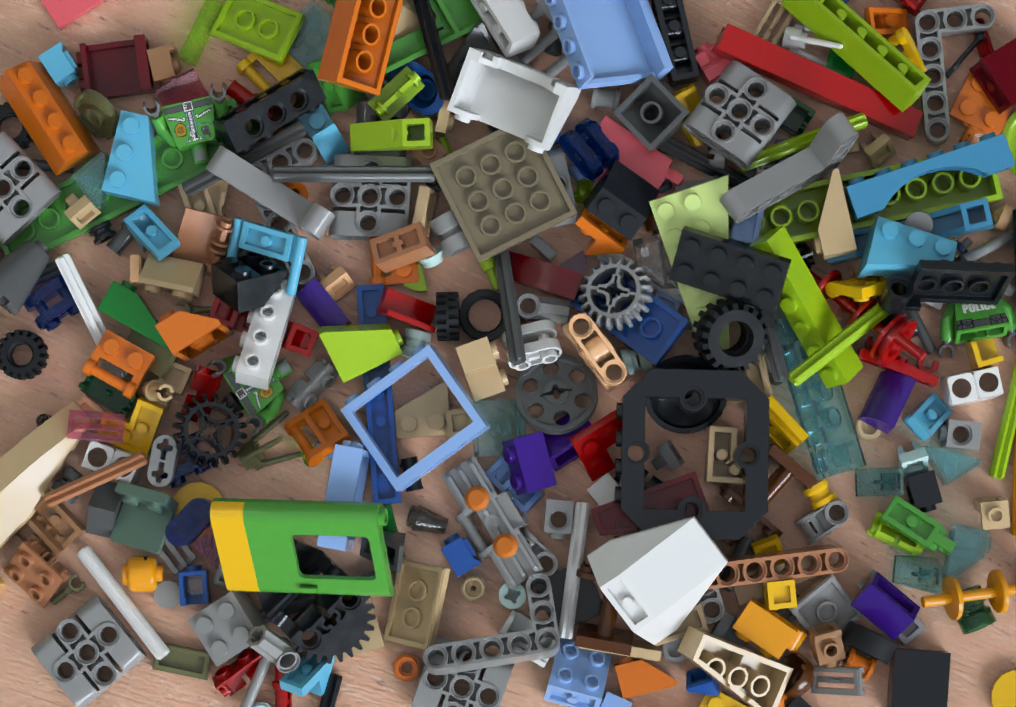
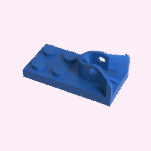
M612 276L605 279L601 284L608 283ZM624 276L625 288L636 292V283ZM619 289L615 290V292L613 291L610 295L613 298H616V295L619 296L621 292ZM579 290L575 302L571 301L570 305L583 313L581 307L584 303L580 302L579 296L584 294V292ZM649 293L647 295L653 298V302L644 303L649 308V312L644 313L641 311L639 313L642 321L639 322L636 318L632 319L633 327L631 328L625 322L623 323L622 331H619L615 324L611 331L605 328V324L602 328L657 367L662 363L683 332L691 330L693 327L688 319ZM596 295L598 309L607 312L606 299ZM631 303L624 304L620 312L628 308Z

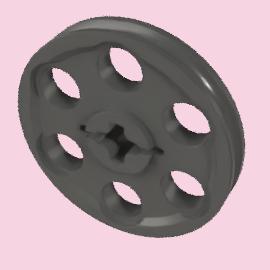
M561 354L557 361L553 362L559 368L556 374H545L543 369L547 364L542 363L523 370L516 382L515 400L521 417L530 427L545 434L562 435L581 428L592 417L597 406L598 389L593 373L582 361L565 354ZM574 371H581L585 378L579 383H574L569 379V376ZM527 381H535L538 384V388L536 391L529 393L524 391L523 385ZM558 389L559 393H561L559 399H555L552 395L553 390ZM579 396H586L590 399V404L585 408H580L576 406L575 400ZM532 406L542 407L544 412L540 417L534 418L528 414V410ZM565 413L570 417V420L565 425H558L554 421L555 416Z

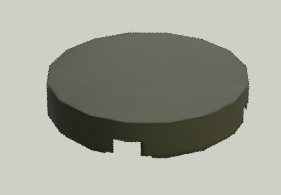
M84 89L74 98L75 111L78 109L81 114L78 116L79 121L95 137L100 139L106 137V140H110L115 136L119 121L117 111L102 94L92 89Z

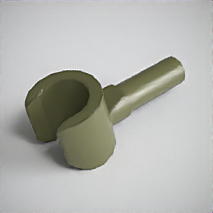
M183 301L176 304L177 306L186 305L187 312L192 314L210 313L212 306H192V304Z
M78 574L71 576L68 586L51 599L53 605H56L73 591L80 592L85 588V583L79 588L72 586V581L79 577Z

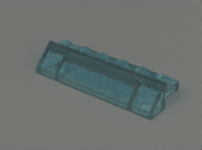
M785 316L774 320L788 372H790L807 359L808 355ZM817 372L799 386H794L787 379L788 389L791 392L796 408V415L799 418L801 427L809 435L804 441L808 447L817 480L865 466V458L842 385L827 389Z

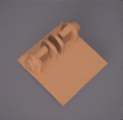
M185 207L177 234V239L180 241L181 246L172 252L171 257L202 263L207 266L206 270L212 273L211 264L220 262L226 257L230 234L233 231V218Z
M29 538L26 542L23 541L3 572L14 583L19 585L33 601L44 608L61 583H65L70 575L67 573L68 569L60 562H56L51 566L56 560L55 557L46 562L45 559L50 555V552L44 553L46 550L38 541H32Z

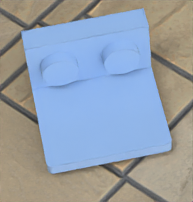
M560 638V650L554 657L543 700L568 707H600L612 654L581 649L574 646L575 641Z

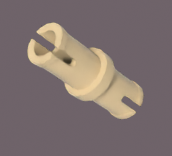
M154 379L149 381L142 380L141 387L136 391L138 396L145 397L147 400L154 402L159 400L163 402L170 401L173 396L168 395V393L174 394L171 385L163 384L161 381Z

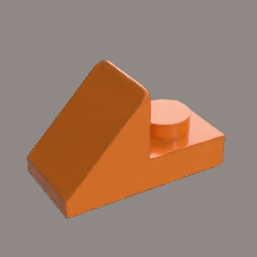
M865 8L864 20L883 37L895 35V31L902 27H905L910 33L907 9Z
M585 206L578 214L575 224L583 234L593 237L587 244L584 255L622 253L626 248L628 239L586 210Z

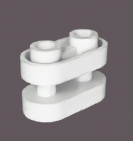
M539 320L521 325L526 355L525 363L520 365L510 363L508 351L506 353L509 367L518 371L526 370L534 365L550 364L557 361L562 354L559 340L555 338L557 331L554 322L551 320ZM504 331L501 335L504 348L508 350L506 334Z

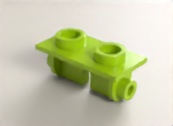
M406 66L381 89L379 96L375 95L367 104L383 121L390 120L425 85L421 82L420 76Z
M877 511L866 534L914 557L920 556L924 548L881 521L880 517L883 512Z

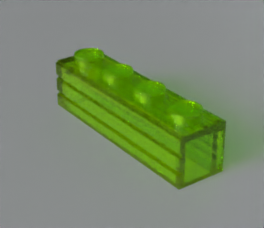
M205 0L178 55L181 60L196 67L211 36L209 32L224 5L223 2L219 0Z

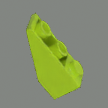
M411 118L350 124L351 152L433 149V122L430 118Z

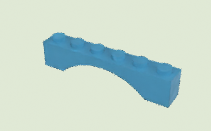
M995 132L980 136V142L971 145L969 141L961 142L952 146L953 151L945 154L942 150L927 154V160L917 163L916 158L901 163L900 169L891 171L890 167L875 172L874 178L865 180L864 176L848 181L849 186L844 189V194L853 222L880 213L901 187L922 175L938 171H961L985 178L1012 168L1015 162L1005 134L996 136Z
M987 198L929 213L934 221L931 234L947 239L994 228ZM905 219V220H901V221H896V222L905 225L906 219ZM871 227L853 229L857 246L856 253L830 258L828 263L834 266L862 259L868 231Z

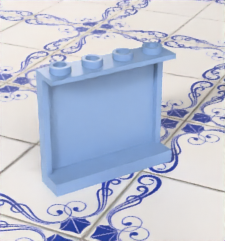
M544 0L549 8L554 28L559 35L562 50L567 57L571 68V75L575 79L578 90L642 83L651 73L660 81L673 68L648 0Z

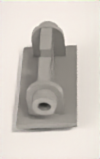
M324 357L320 361L317 359L305 372L311 379L308 383L300 377L287 390L288 394L285 397L300 412L314 405L320 394L325 389L330 388L339 376L338 371Z

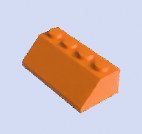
M336 0L317 79L336 86L379 96L403 0Z
M28 60L5 70L0 79V90L55 175H59L102 153L87 129L79 121L78 115L42 62Z
M171 310L163 314L159 318L160 323L155 325L171 353L186 362H190L234 334L230 327L218 319L183 311L175 313Z

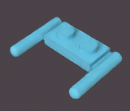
M234 217L233 231L230 234L226 257H237L239 248L278 260L291 262L285 293L289 296H294L298 287L308 238Z

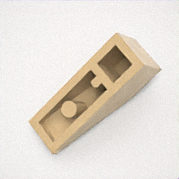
M839 168L833 169L817 231L818 237L813 238L816 253H822L823 260L853 254L857 251Z

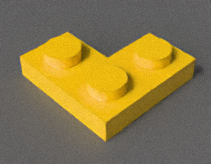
M141 396L137 400L131 420L106 411L103 414L95 438L134 454L143 451L146 457H148L166 406L149 401Z

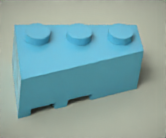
M121 110L102 191L110 196L160 207L154 127L148 116Z
M878 216L868 231L857 278L882 276L883 279H889L892 276H912L919 260L954 261L958 242Z

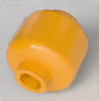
M132 556L128 559L127 563H123V585L128 586L131 592L155 591L158 582L163 581V565H157V560L154 556Z

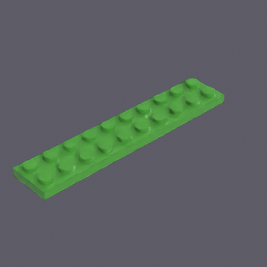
M234 98L227 101L229 111L238 106ZM246 123L245 129L246 132H249L250 129ZM159 135L154 137L158 197L178 188V185L206 171L205 168L209 161L194 164L191 150L181 152L177 147L169 146ZM218 137L217 144L207 146L210 160L220 145L225 147L220 137ZM108 159L57 184L62 190L60 196L14 240L5 246L0 242V245L5 255L29 240L33 242L40 240L49 250H52L89 232L94 227L138 208L140 204L144 205L145 203L110 196L102 191ZM72 193L79 199L86 195L101 211L98 216L81 230L64 213L70 207L65 199ZM23 201L18 205L17 210L21 216L29 211L27 201Z

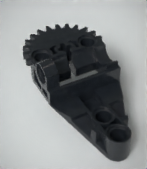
M293 538L301 573L319 575L322 572L323 575L348 576L322 550ZM256 592L265 615L297 646L295 650L298 653L305 650L306 659H309L315 653L316 663H320L323 656H326L327 663L331 664L334 655L337 656L339 662H342L344 652L353 657L352 647L362 650L363 648L359 640H370L369 636L364 632L374 631V626L367 622L376 619V616L367 612L374 609L375 606L373 603H365L371 596L353 595L351 599L345 601L342 600L343 595L317 594L315 599L328 614H332V617H324L320 609L310 601L292 619L284 609L300 593ZM314 631L312 638L308 640L302 639L305 632Z

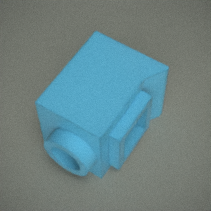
M59 42L38 56L54 82L60 88L64 86L66 88L71 87L79 81L80 75L77 71L80 68L62 42Z

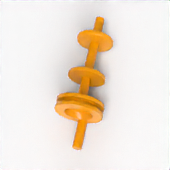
M999 569L991 570L988 574L986 588L962 591L955 577L946 576L942 582V594L921 597V605L923 608L944 605L948 617L951 620H959L963 614L964 602L989 599L995 612L1005 613L1009 606V595H1016V583L1007 585L1003 573Z

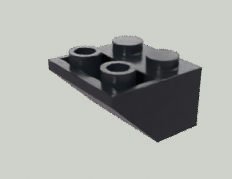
M252 251L240 257H225L220 262L211 264L213 294L238 313L264 307L287 276L285 268L269 257Z

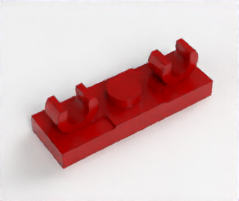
M869 336L865 341L866 349L860 348L857 350L856 354L862 362L883 370L905 374L917 380L916 382L931 388L935 387L938 383L939 376L931 373L938 369L939 361H933L932 367L926 369L923 366L924 359L922 361L917 360L916 367L908 364L909 359L898 355L888 365L882 366L878 363V360L870 357L872 336Z

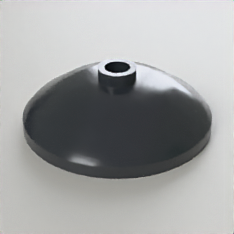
M693 355L675 356L663 361L654 368L718 370V368L712 366L703 358ZM690 391L685 395V401L688 405L697 406L699 404L700 398L697 393ZM646 399V409L651 418L662 428L675 433L688 434L699 432L712 425L722 414L727 401L707 400L706 405L700 411L690 414L681 410L677 399Z

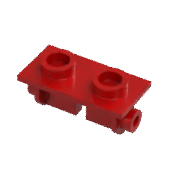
M199 365L198 370L194 371L195 373L190 385L191 389L197 391L196 396L187 393L184 403L193 408L190 399L196 397L199 403H201L202 394H207L208 400L211 402L212 395L216 394L220 387L223 373L213 378L211 375L218 371ZM204 409L205 413L210 415L211 409ZM196 413L192 415L190 421L198 423Z
M248 648L242 651L237 660L229 666L224 665L219 668L215 676L212 677L216 690L219 689L224 697L234 695L247 685L241 676L246 674L252 680L262 655L254 649Z

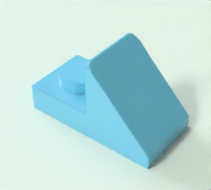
M320 104L317 110L305 113L299 117V120L303 123L327 165L334 162L335 155L347 154L351 151L322 104Z
M146 204L123 220L143 252L148 250L159 262L181 246L177 237Z
M933 392L907 415L903 421L920 440L926 441L951 415L952 411Z
M315 653L309 659H306L304 655L300 659L298 667L286 673L279 680L280 688L304 697L308 692L322 696L325 692L335 657L333 656L331 664H328L326 656H323L320 663H316Z

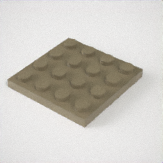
M500 129L429 164L478 263L578 214L545 150L543 154L534 152L527 148L528 143L524 139Z

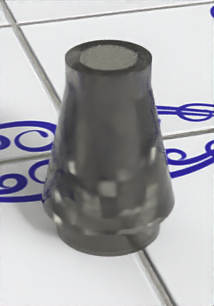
M420 504L418 506H411L406 520V526L411 527L412 531L444 534L448 525V518L442 517Z

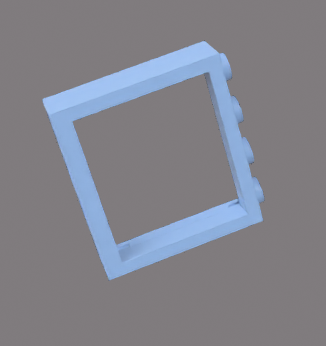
M422 344L411 352L412 357L406 362L401 360L389 368L390 373L382 379L377 377L367 384L368 390L361 395L356 393L345 401L346 406L340 409L394 489L399 492H403L491 427L438 350L432 345L425 346ZM429 358L473 422L398 476L355 412Z
M343 440L342 445L335 444L325 501L362 502L370 461V452L365 450L364 445L348 440ZM318 536L316 546L350 551L354 548L355 537Z

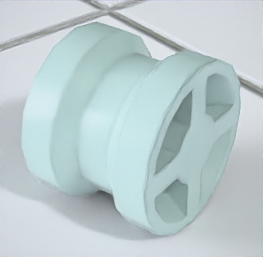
M505 583L500 588L499 600L506 608L517 609L525 602L526 591L523 585L519 584L510 589L507 583Z

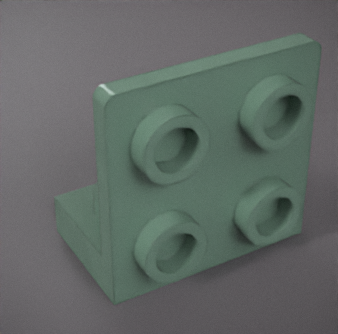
M118 480L114 491L123 497V504L110 540L143 551L160 554L179 503L166 493Z

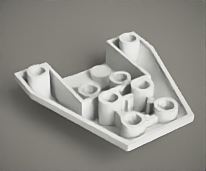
M695 516L610 539L587 555L601 591L633 633L654 645L679 628L728 563L726 557Z

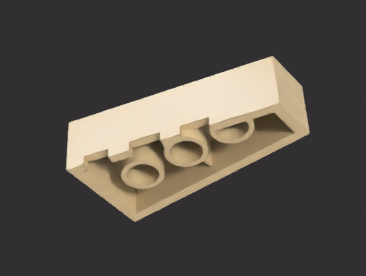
M688 625L678 652L750 707H778L793 672V668L777 659H770L759 652Z

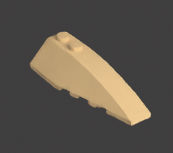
M71 402L50 417L0 458V548L32 517L36 511L34 508L41 496L44 497V494L50 489L48 485L55 474L60 473L65 464L63 462L69 452L74 451L90 426L92 420L77 402Z

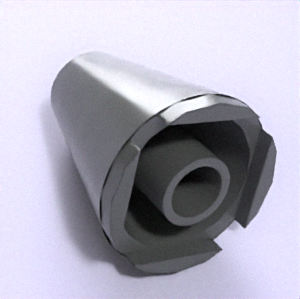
M29 240L0 259V306L14 316L19 313L50 260L48 256L50 250L40 240L36 242Z

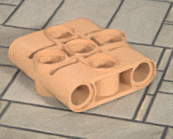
M585 312L573 316L569 323L561 327L583 363L587 365L608 393L618 388L631 377L624 363L616 354L612 344Z

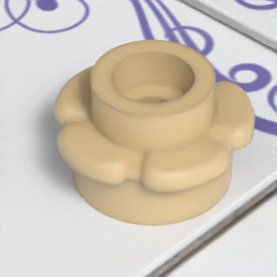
M477 575L467 576L466 580L460 584V592L463 593V598L469 602H474V600L480 601L486 595L485 589L487 584L483 578H478ZM472 586L476 587L475 591L471 590Z

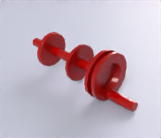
M809 269L827 301L830 297L825 292L826 284L835 280L841 281L842 273L835 269L822 279ZM844 295L830 298L853 315L848 326L878 303V300L873 297L859 307ZM905 313L899 314L886 327L879 322L871 329L879 336L873 344L870 357L878 360L879 364L885 366L892 362L904 349L918 361H922L927 353L911 341L917 328V322L909 319V316Z

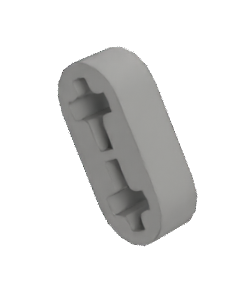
M171 435L157 437L152 445L147 477L149 482L156 487L169 485L175 476L179 450L175 446L179 442L177 439H172ZM167 439L169 440V445L173 446V450L167 451L166 458L162 459L163 449H160L159 445L160 443H165ZM163 462L165 463L163 471L168 473V477L158 482V477L154 476V472L160 470L161 463Z

